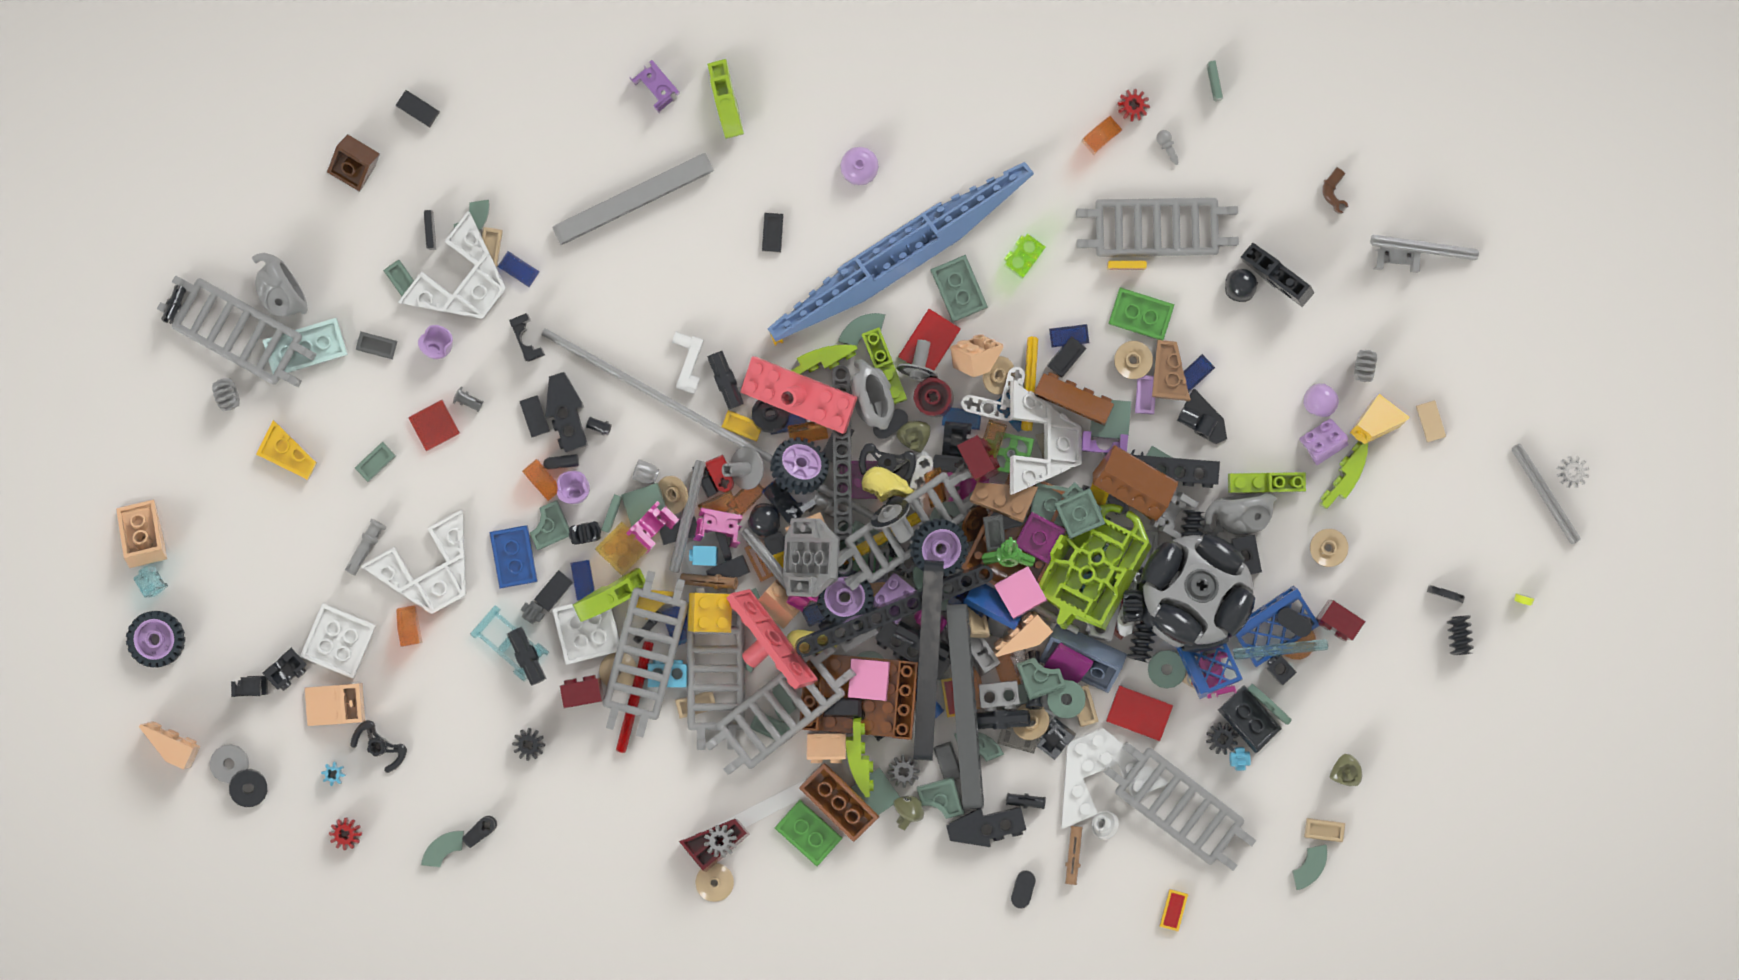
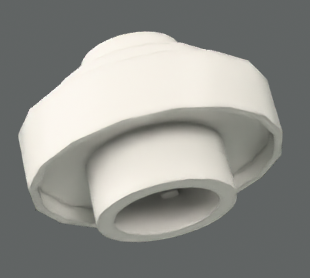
M1109 811L1099 812L1092 821L1091 828L1093 834L1102 840L1112 838L1118 830V818Z

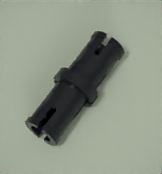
M174 286L172 295L166 302L167 307L161 318L163 322L168 323L169 321V324H173L177 311L181 309V301L186 293L184 287Z
M1007 793L1006 805L1022 806L1023 809L1028 807L1045 808L1046 797L1029 796L1028 793L1024 795Z

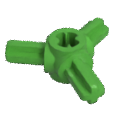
M1013 537L1005 540L1001 547L997 548V551L985 553L982 556L985 565L999 562L1006 567H1013L1018 563L1032 567L1035 562V558L1032 555L1022 553Z

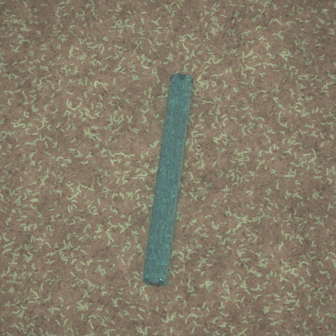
M1321 639L1233 649V657L1237 660L1328 650V641Z

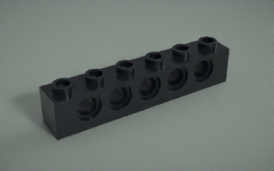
M1133 455L1155 469L1158 465L1164 466L1166 469L1165 475L1177 482H1183V486L1194 487V483L1202 484V488H1213V485H1218L1220 461ZM1177 467H1182L1185 471L1182 478L1175 475ZM1197 468L1202 469L1204 472L1202 479H1197L1194 476V471Z

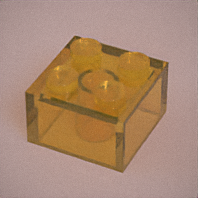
M621 522L595 548L621 576H624L648 551L637 539L633 540L636 537L634 534L630 536L626 534L630 528L624 522Z

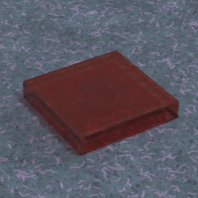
M443 400L408 417L426 451L461 434Z

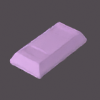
M1145 375L1137 379L1135 413L1154 414L1155 398L1152 397L1154 376Z

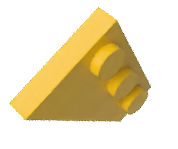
M274 420L272 421L256 455L309 480L317 462Z

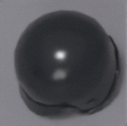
M1247 269L1233 270L1226 277L1225 292L1233 301H1249L1256 292L1257 278Z
M760 503L752 509L748 526L758 536L768 537L773 535L780 528V513L774 505Z

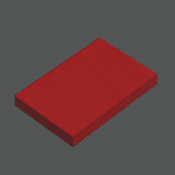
M928 309L898 357L908 364H912L917 341H929L931 344L925 367L935 371L961 328L933 310Z
M1119 685L1106 722L1160 741L1173 705Z

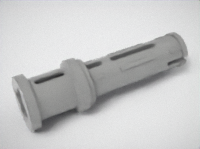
M374 519L370 520V526L366 533L362 534L363 539L345 568L352 575L356 576L373 545L378 543L377 539L382 530L386 529L385 525Z

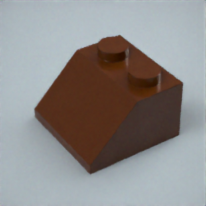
M347 134L336 146L327 173L360 192L374 170L380 153Z

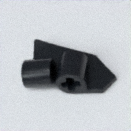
M1193 389L1189 395L1190 401H1186L1177 421L1190 427L1196 434L1214 444L1227 440L1224 418L1196 389Z

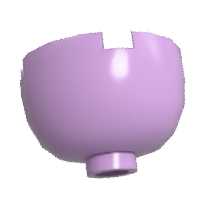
M855 147L848 150L842 157L840 164L842 175L848 182L854 185H866L873 181L879 168L878 159L875 154L864 147Z

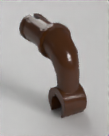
M1336 167L1328 179L1323 181V196L1333 206L1336 213L1342 214L1344 212L1339 209V205L1342 204L1347 208L1348 203L1344 200H1338L1334 190H1336L1337 184L1344 177L1345 172Z

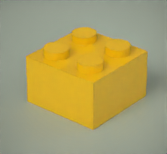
M689 593L688 631L731 633L732 608L727 600L730 594Z

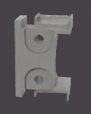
M1385 247L1375 250L1378 251L1377 267L1373 268L1374 270L1383 269L1384 263L1410 265V272H1420V252Z
M1175 490L1168 508L1157 521L1151 519L1149 523L1150 526L1156 528L1159 525L1158 531H1164L1171 535V539L1174 540L1181 536L1179 532L1173 530L1178 513L1186 505L1196 508L1199 501L1191 499L1183 492L1178 491L1177 495H1175L1177 490Z

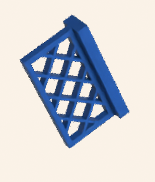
M1295 586L1290 587L1254 611L1246 625L1235 635L1255 667H1258L1302 638L1296 634L1292 638L1285 637L1286 628L1284 626L1281 636L1272 635L1273 625H1281L1275 622V617L1278 610L1282 607L1291 608L1292 603L1299 600L1302 604L1299 614L1311 618L1313 622L1312 630L1320 626ZM1263 622L1270 623L1268 634L1258 632L1260 624ZM1247 633H1253V643H1245L1241 637ZM1258 635L1267 636L1265 647L1256 645ZM1271 637L1280 639V644L1275 649L1268 648ZM1254 649H1264L1263 657L1256 661L1253 656Z
M1227 643L1222 645L1224 649L1220 647L1215 649L1216 652L1213 659L1202 655L1203 652H1200V654L1182 651L1181 647H1176L1199 699L1243 680ZM1218 651L1227 654L1226 664L1215 660ZM1200 658L1211 662L1208 671L1199 667ZM1213 663L1224 667L1221 676L1210 672ZM1226 668L1233 670L1237 677L1231 680L1224 678L1223 675ZM1208 676L1219 679L1218 684L1209 688L1206 682Z

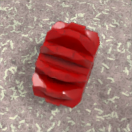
M1137 89L1133 90V95H1131L1129 90H1126V96L1121 94L1120 99L1122 101L1118 102L1117 105L1123 107L1118 110L1119 113L1125 112L1123 119L1130 115V122L1134 121V116L1140 121L1142 119L1140 114L1143 116L1147 115L1144 109H1149L1150 105L1144 103L1149 98H1141L1144 95L1143 91L1139 95H1137ZM1132 101H1135V104L1138 105L1135 110L1129 105Z
M345 817L343 822L340 819L336 820L337 825H331V828L335 831L329 832V835L335 836V838L331 839L330 842L334 843L337 841V849L342 844L343 850H347L348 845L351 849L355 848L353 842L360 843L356 836H362V832H356V830L361 828V826L357 825L354 827L355 820L353 819L349 823L348 817ZM342 830L349 831L350 834L347 835L349 838L346 836L342 837Z

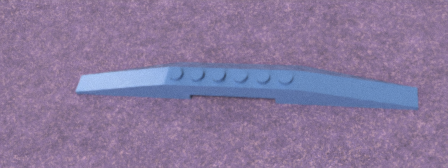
M1023 162L1004 171V175L996 179L992 177L986 180V184L978 188L973 186L969 188V192L961 196L959 193L952 196L951 201L944 204L940 202L840 266L837 269V274L832 278L827 277L823 281L824 285L817 291L813 289L809 293L810 297L802 303L799 301L793 306L794 310L787 315L785 313L768 328V331L774 340L778 341L873 297L964 237L1033 176V171Z

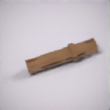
M681 573L680 579L685 580L684 585L714 587L716 590L721 588L736 590L738 587L737 577H722L719 574L708 576Z
M1071 826L1068 861L1065 862V866H1067L1065 884L1077 885L1078 868L1081 866L1079 864L1083 827ZM1075 837H1077V839H1076V849H1075V854H1074V853H1073V850H1074V840H1075ZM1073 857H1074L1075 859H1074L1073 874H1071L1072 859H1073Z

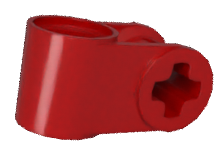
M723 454L706 461V467L717 489L724 493L730 492L734 488V481L732 476L726 477L722 474V466L727 463ZM723 479L729 481L726 489L723 486L720 487Z

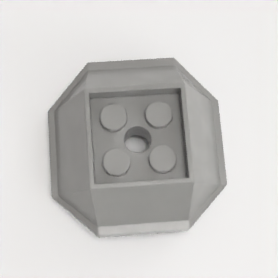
M791 518V526L787 530L784 546L783 580L787 588L786 593L787 596L817 597L824 589L838 580L840 538L828 528L822 519Z

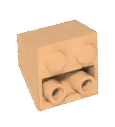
M982 334L975 335L969 340L959 341L956 345L950 346L953 368L972 377L988 373L1002 352L1003 344Z
M776 579L758 600L771 618L784 629L800 610L786 603L788 599L786 590Z

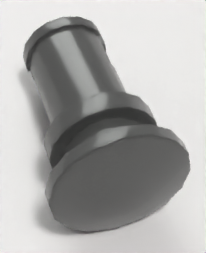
M460 387L454 396L453 404L458 401L461 406L464 404L479 412L484 401L469 395L467 391L466 393L461 391L463 387Z

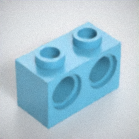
M693 546V549L689 550V561H693L692 565L717 566L718 547Z
M653 660V663L648 664V671L653 672L655 668L664 670L665 664ZM674 660L667 687H687V664H683V660ZM675 668H679L683 672L680 679H675L672 676V671ZM648 679V687H659V681Z

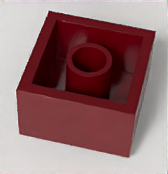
M976 435L957 445L974 480L978 483H983L1000 474L998 468L1001 466L997 458L990 454L989 451L992 448L985 438Z
M1328 600L1316 617L1320 621L1318 625L1329 631L1332 629L1335 631L1334 635L1342 641H1353L1366 622L1334 600Z
M596 675L582 677L583 681L577 682V678L565 680L564 684L560 685L563 708L602 702L604 700L601 678H596Z

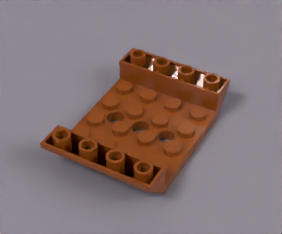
M832 654L822 662L835 680L851 668V659L890 662L887 701L872 699L862 701V710L865 712V718L861 720V723H865V735L912 740L918 662ZM808 660L806 664L818 679L814 685L824 697L830 698L835 692L813 663ZM848 681L841 686L842 690L845 693V695L842 698H851L848 697ZM806 686L802 687L801 699L812 712L820 704ZM801 711L799 721L805 718ZM822 713L802 730L853 734V718L856 717H823Z

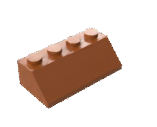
M1051 372L1048 375L1043 374L1035 389V396L1103 426L1106 425L1114 407V404L1111 403V398L1101 395V398L1094 395V391L1085 387L1081 390L1076 387V383L1066 380V382L1058 380L1059 376Z
M1116 445L1111 448L1092 473L1093 485L1155 521L1168 508L1178 486L1176 480Z
M825 762L799 787L853 842L880 817Z

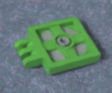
M999 431L996 432L995 440L985 438L992 448L989 451L990 454L997 458L1001 466L998 470L1010 473V457L1013 455L1031 457L1035 441L1032 438Z

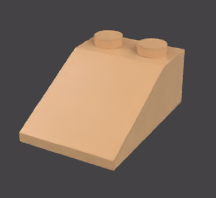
M150 500L116 508L123 556L128 567L133 568L167 560L165 542L155 501Z

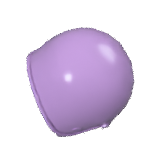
M431 325L419 338L418 346L427 357L442 359L452 349V334L442 326Z
M1315 384L1304 395V406L1311 414L1327 417L1333 414L1338 407V395L1326 384Z
M568 471L561 474L557 480V496L561 501L569 504H579L588 497L590 485L582 472Z

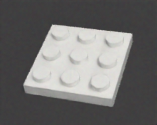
M322 603L300 657L354 679L376 625Z
M573 604L552 609L566 665L617 651L620 638L612 608L583 622H580Z

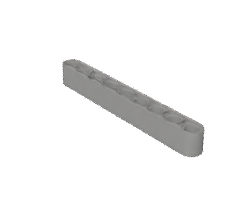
M703 153L568 218L552 228L560 245H563L696 181L714 170L706 153Z

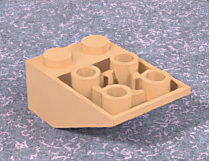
M1028 611L1021 618L1023 621L1015 630L1010 628L1007 631L1009 634L1004 639L999 638L993 644L995 646L993 648L994 654L998 657L1040 645L1053 630L1037 612L1033 611L1031 613Z
M362 683L305 688L308 726L365 721Z
M154 721L140 724L139 728L166 762L181 769H187L192 766L200 749V746L196 744V740L189 737L181 738L178 732L171 729H161L162 725Z
M807 733V760H811V763H822L823 760L830 759V763H842V759H846V733Z

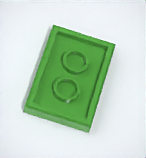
M1120 287L1108 324L1157 340H1164L1175 304Z
M799 800L775 826V829L816 866L825 859L843 838L802 800Z

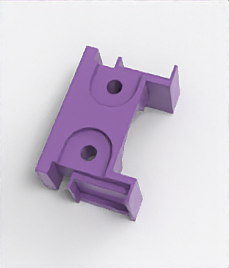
M651 60L649 62L651 67L647 69L644 66L645 69L633 79L630 77L635 85L642 81L658 100L653 106L660 113L663 108L673 101L671 95L675 93L678 96L680 92L655 62Z
M1090 431L1083 432L1082 451L1108 453L1116 445L1127 452L1128 435L1120 434L1118 442H1113L1108 450H1102L1097 446L1095 440H1091Z

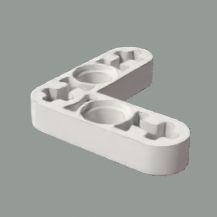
M1013 367L1009 370L1001 402L967 395L961 401L962 409L969 413L1001 421H1011L1010 415L1008 418H1004L1003 413H998V417L994 415L997 411V405H1001L1000 410H1006V407L1010 408V399L1006 396L1007 390L1010 389L1008 382L1014 379L1011 373H1015L1018 370L1022 378L1017 379V384L1023 387L1025 379L1023 369ZM969 398H972L973 403L978 404V400L983 401L980 405V412L976 411L977 407L971 406L968 409L964 402L968 401ZM985 403H991L994 406L992 413L987 414L983 411Z

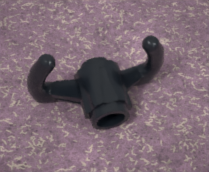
M873 443L865 444L861 450L859 469L862 475H865L867 471L866 457L870 453L878 461L879 467L886 468L891 472L897 465L908 461L909 467L902 479L908 483L913 477L916 468V457L913 452L905 451L901 455L879 451ZM890 459L891 465L885 466L884 460Z
M366 720L361 723L352 735L350 746L352 748L357 747L361 733L367 730L369 738L368 753L375 757L381 756L384 753H398L396 760L386 766L384 771L390 773L397 769L406 757V746L401 743L392 744L376 732L373 721ZM376 743H380L381 749L376 748Z

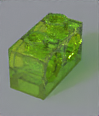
M1028 233L1025 237L1020 236L1015 243L1018 246L1014 252L1010 250L1004 258L1006 261L1004 266L1021 279L1025 277L1046 248V246ZM1028 242L1032 243L1034 245V251L1030 253L1026 252L1024 250V244ZM1020 258L1023 261V266L1021 268L1014 267L1013 259Z

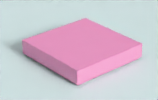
M1028 566L994 585L1013 619L1047 601Z
M851 659L850 669L855 672L856 676L849 680L848 697L887 701L890 662Z

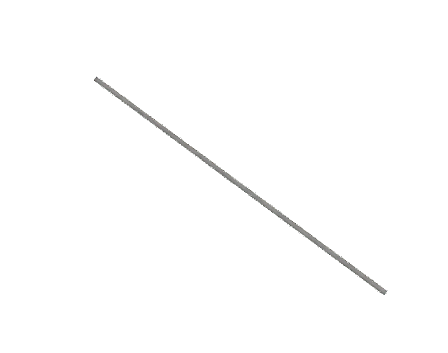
M544 328L541 334L544 337L742 448H753L760 454L762 459L769 463L771 462L773 457L771 454ZM822 484L817 489L834 499V490ZM852 500V509L871 519L874 512ZM989 582L986 583L988 586L996 589L993 584ZM1040 605L1031 609L1058 624V615ZM1071 623L1067 630L1077 635L1080 628Z

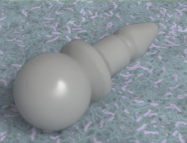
M1162 130L1157 134V142L1162 145V149L1166 148L1170 160L1175 165H1178V156L1172 147V144H1174L1171 141L1172 136L1170 132Z

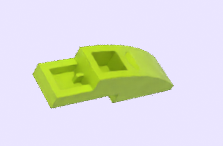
M723 59L708 63L710 83L724 136L728 139L743 135L744 130L727 60Z
M878 327L863 333L862 337L874 368L881 369L891 384L890 392L894 405L906 401V394L880 328Z
M833 345L815 349L798 357L797 360L800 365L791 371L801 375L806 371L812 373L820 368L818 365L822 363L825 369L829 367L832 370L840 365L838 361L843 358L849 360L857 355L855 351L858 348L856 345Z
M1358 441L1351 449L1354 452L1349 457L1346 455L1339 463L1341 467L1338 470L1344 475H1339L1332 483L1334 487L1331 491L1326 490L1320 497L1322 501L1319 504L1323 508L1328 509L1338 496L1346 499L1351 493L1363 471L1368 453V443L1364 444Z
M1306 472L1228 474V493L1306 491Z
M635 568L608 586H602L574 603L573 607L580 622L595 617L630 599L634 588L642 589L645 584V578L641 569Z
M853 718V737H846L848 763L859 789L865 797H870V791H874L873 780H870V773H873V761H869V755H862L865 754V742H861V735H865V723H861V718Z

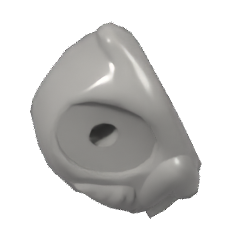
M268 253L254 255L252 259L256 264L260 261L266 263L257 273L255 281L256 292L265 309L277 316H290L299 312L306 314L308 309L305 295L284 262Z
M858 359L854 362V366L859 368V372L850 381V394L858 397L855 404L856 411L859 417L870 427H878L881 430H885L888 428L894 414V401L890 392L891 384L881 369L873 368L866 361Z
M1262 492L1219 498L1206 510L1205 524L1213 523L1212 517L1214 514H1217L1220 525L1230 533L1251 534L1262 531L1272 518L1273 503L1277 501L1275 495Z

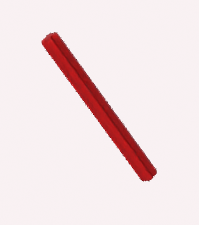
M644 641L642 649L652 651L654 643ZM640 657L637 668L647 670L650 659ZM635 675L632 686L643 689L645 678ZM630 694L627 705L638 708L640 696ZM625 712L616 747L617 752H626L636 715Z

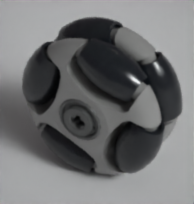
M1205 534L1203 537L1200 535L1184 536L1171 542H1164L1151 554L1140 578L1141 582L1136 585V590H1141L1143 593L1142 621L1148 629H1153V632L1165 642L1178 648L1181 647L1182 651L1205 652L1226 644L1229 638L1235 636L1246 625L1255 604L1253 582L1247 565L1243 563L1245 560L1244 556L1231 543L1211 534Z

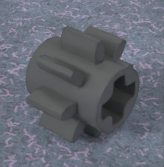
M531 601L530 604L526 602L521 608V611L524 612L521 617L532 624L535 621L540 622L545 615L542 613L544 608L534 601Z

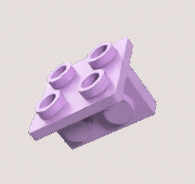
M1332 419L1323 422L1299 439L1308 450L1316 465H1319L1349 445L1347 435Z
M893 573L874 596L873 605L875 607L913 592L915 589L897 574ZM910 598L907 601V606L911 608L916 599ZM895 605L890 607L889 614H897L899 607ZM900 618V619H898V620H896V621H893V622H895L896 624H898L899 621H900L902 618Z

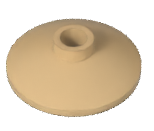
M1128 341L1117 349L1114 363L1117 371L1122 376L1128 379H1138L1150 371L1153 357L1150 349L1145 344L1139 341ZM1130 357L1136 358L1135 364L1130 363Z
M999 356L991 371L983 374L984 386L993 394H1003L1008 372L1014 367L1008 358Z
M676 476L662 478L658 484L665 505L673 514L683 511L688 501V491L685 484Z
M1323 529L1313 536L1310 543V553L1318 564L1325 567H1334L1345 560L1348 554V542L1341 532L1335 529ZM1327 544H1330L1332 547L1329 552L1325 550Z
M616 652L607 655L600 664V678L606 686L608 685ZM624 653L621 663L637 667L635 660L629 654ZM621 672L616 682L631 686L635 675Z
M1026 704L1020 706L1017 710L1029 709H1026ZM1044 707L1040 710H1029L1031 721H1035V725L1013 727L1014 732L1025 740L1040 738L1049 727L1050 718L1048 712L1045 711Z
M716 863L707 872L700 869L696 876V889L708 901H721L732 892L734 878L726 866ZM714 879L718 881V885L715 887L711 885V881Z

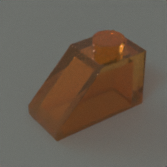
M1109 116L1090 131L1081 142L1095 155L1116 137L1122 129Z
M536 459L522 470L530 482L548 501L557 494V481L539 459Z
M416 605L396 609L400 646L423 643Z

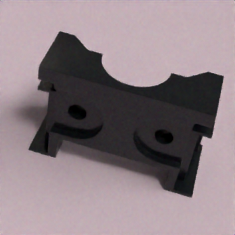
M525 313L510 319L509 322L523 352L524 359L529 362L544 356L545 353L541 347L534 349L532 345L526 346L523 344L522 335L527 331L526 324L531 321L529 314Z
M775 481L764 491L766 497L789 525L791 518H801L806 511L811 513L817 505L813 499L805 504L795 502L790 493L787 492L788 487L782 489V483L777 484Z
M265 676L240 677L241 680H238L237 685L236 681H231V697L268 695V679Z

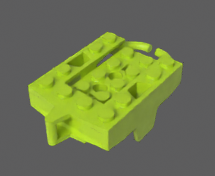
M1117 504L1100 505L1102 508L1100 512L1105 524L1071 539L1068 534L1060 535L1050 552L1051 562L1043 574L1039 586L1047 601L1060 610L1057 623L1062 629H1067L1075 619L1104 630L1108 626L1123 599L1125 590H1128L1152 547L1140 518L1129 510L1126 514V517L1133 522L1134 527L1131 531L1105 519V515L1109 512L1121 514L1124 507ZM1106 543L1109 544L1106 551H1104L1103 548L1105 547ZM1071 546L1074 549L1069 561L1063 560ZM1101 555L1102 559L1100 562H1093L1095 556ZM1092 572L1093 575L1090 579H1084L1085 573ZM1084 585L1085 588L1083 592H1079L1081 587Z

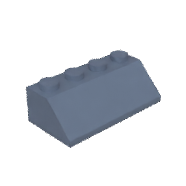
M1056 624L1042 652L1040 662L1045 663L1059 643H1062L1093 661L1091 668L1081 681L1109 693L1122 670L1127 654L1081 632H1078L1076 635Z

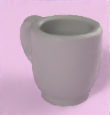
M638 460L632 479L647 484H655L660 469H657L656 466L648 462Z

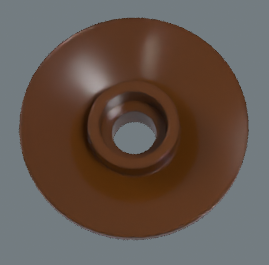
M976 506L965 517L961 529L968 539L966 541L971 542L976 539L984 523L983 517L988 516L986 508Z

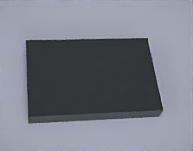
M1245 685L1241 686L1218 709L1221 715L1255 753L1259 752L1282 729Z

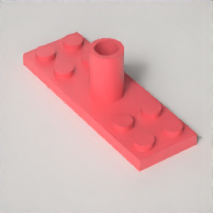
M756 356L751 358L740 393L842 434L847 431L858 398Z
M750 589L731 593L727 597L731 608L739 614L742 623L748 626L757 638L742 653L744 661L750 667H757L769 655L775 662L776 668L784 674L788 684L794 689L812 685L818 680Z

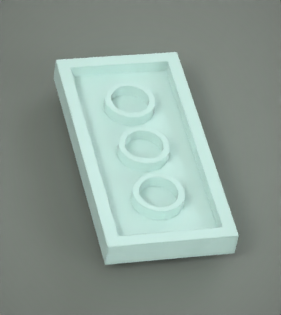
M337 318L295 330L302 335V340L299 344L317 353L314 360H311L295 351L284 371L290 373L348 355ZM286 334L282 335L269 358L272 374H274L293 338ZM272 337L262 340L265 350Z

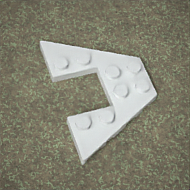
M467 211L445 242L475 264V266L453 294H450L421 272L398 303L483 319L502 295L506 287L471 213Z
M1016 380L1011 381L1010 419L1044 424V459L1016 455L1010 457V495L1082 464V427L1076 422L1070 421L1063 413L1060 414L1055 411L1049 403L1037 398L1033 392H1028L1018 385Z
M463 510L428 528L446 560L444 564L413 580L394 547L363 564L361 568L430 614H434L466 596Z
M1104 728L1072 740L1067 745L1062 829L1098 814L1083 778L1116 764L1119 765L1125 778L1138 761L1122 748L1124 745ZM1146 763L1128 786L1133 798L1154 772ZM1159 776L1148 792L1165 786L1168 782Z

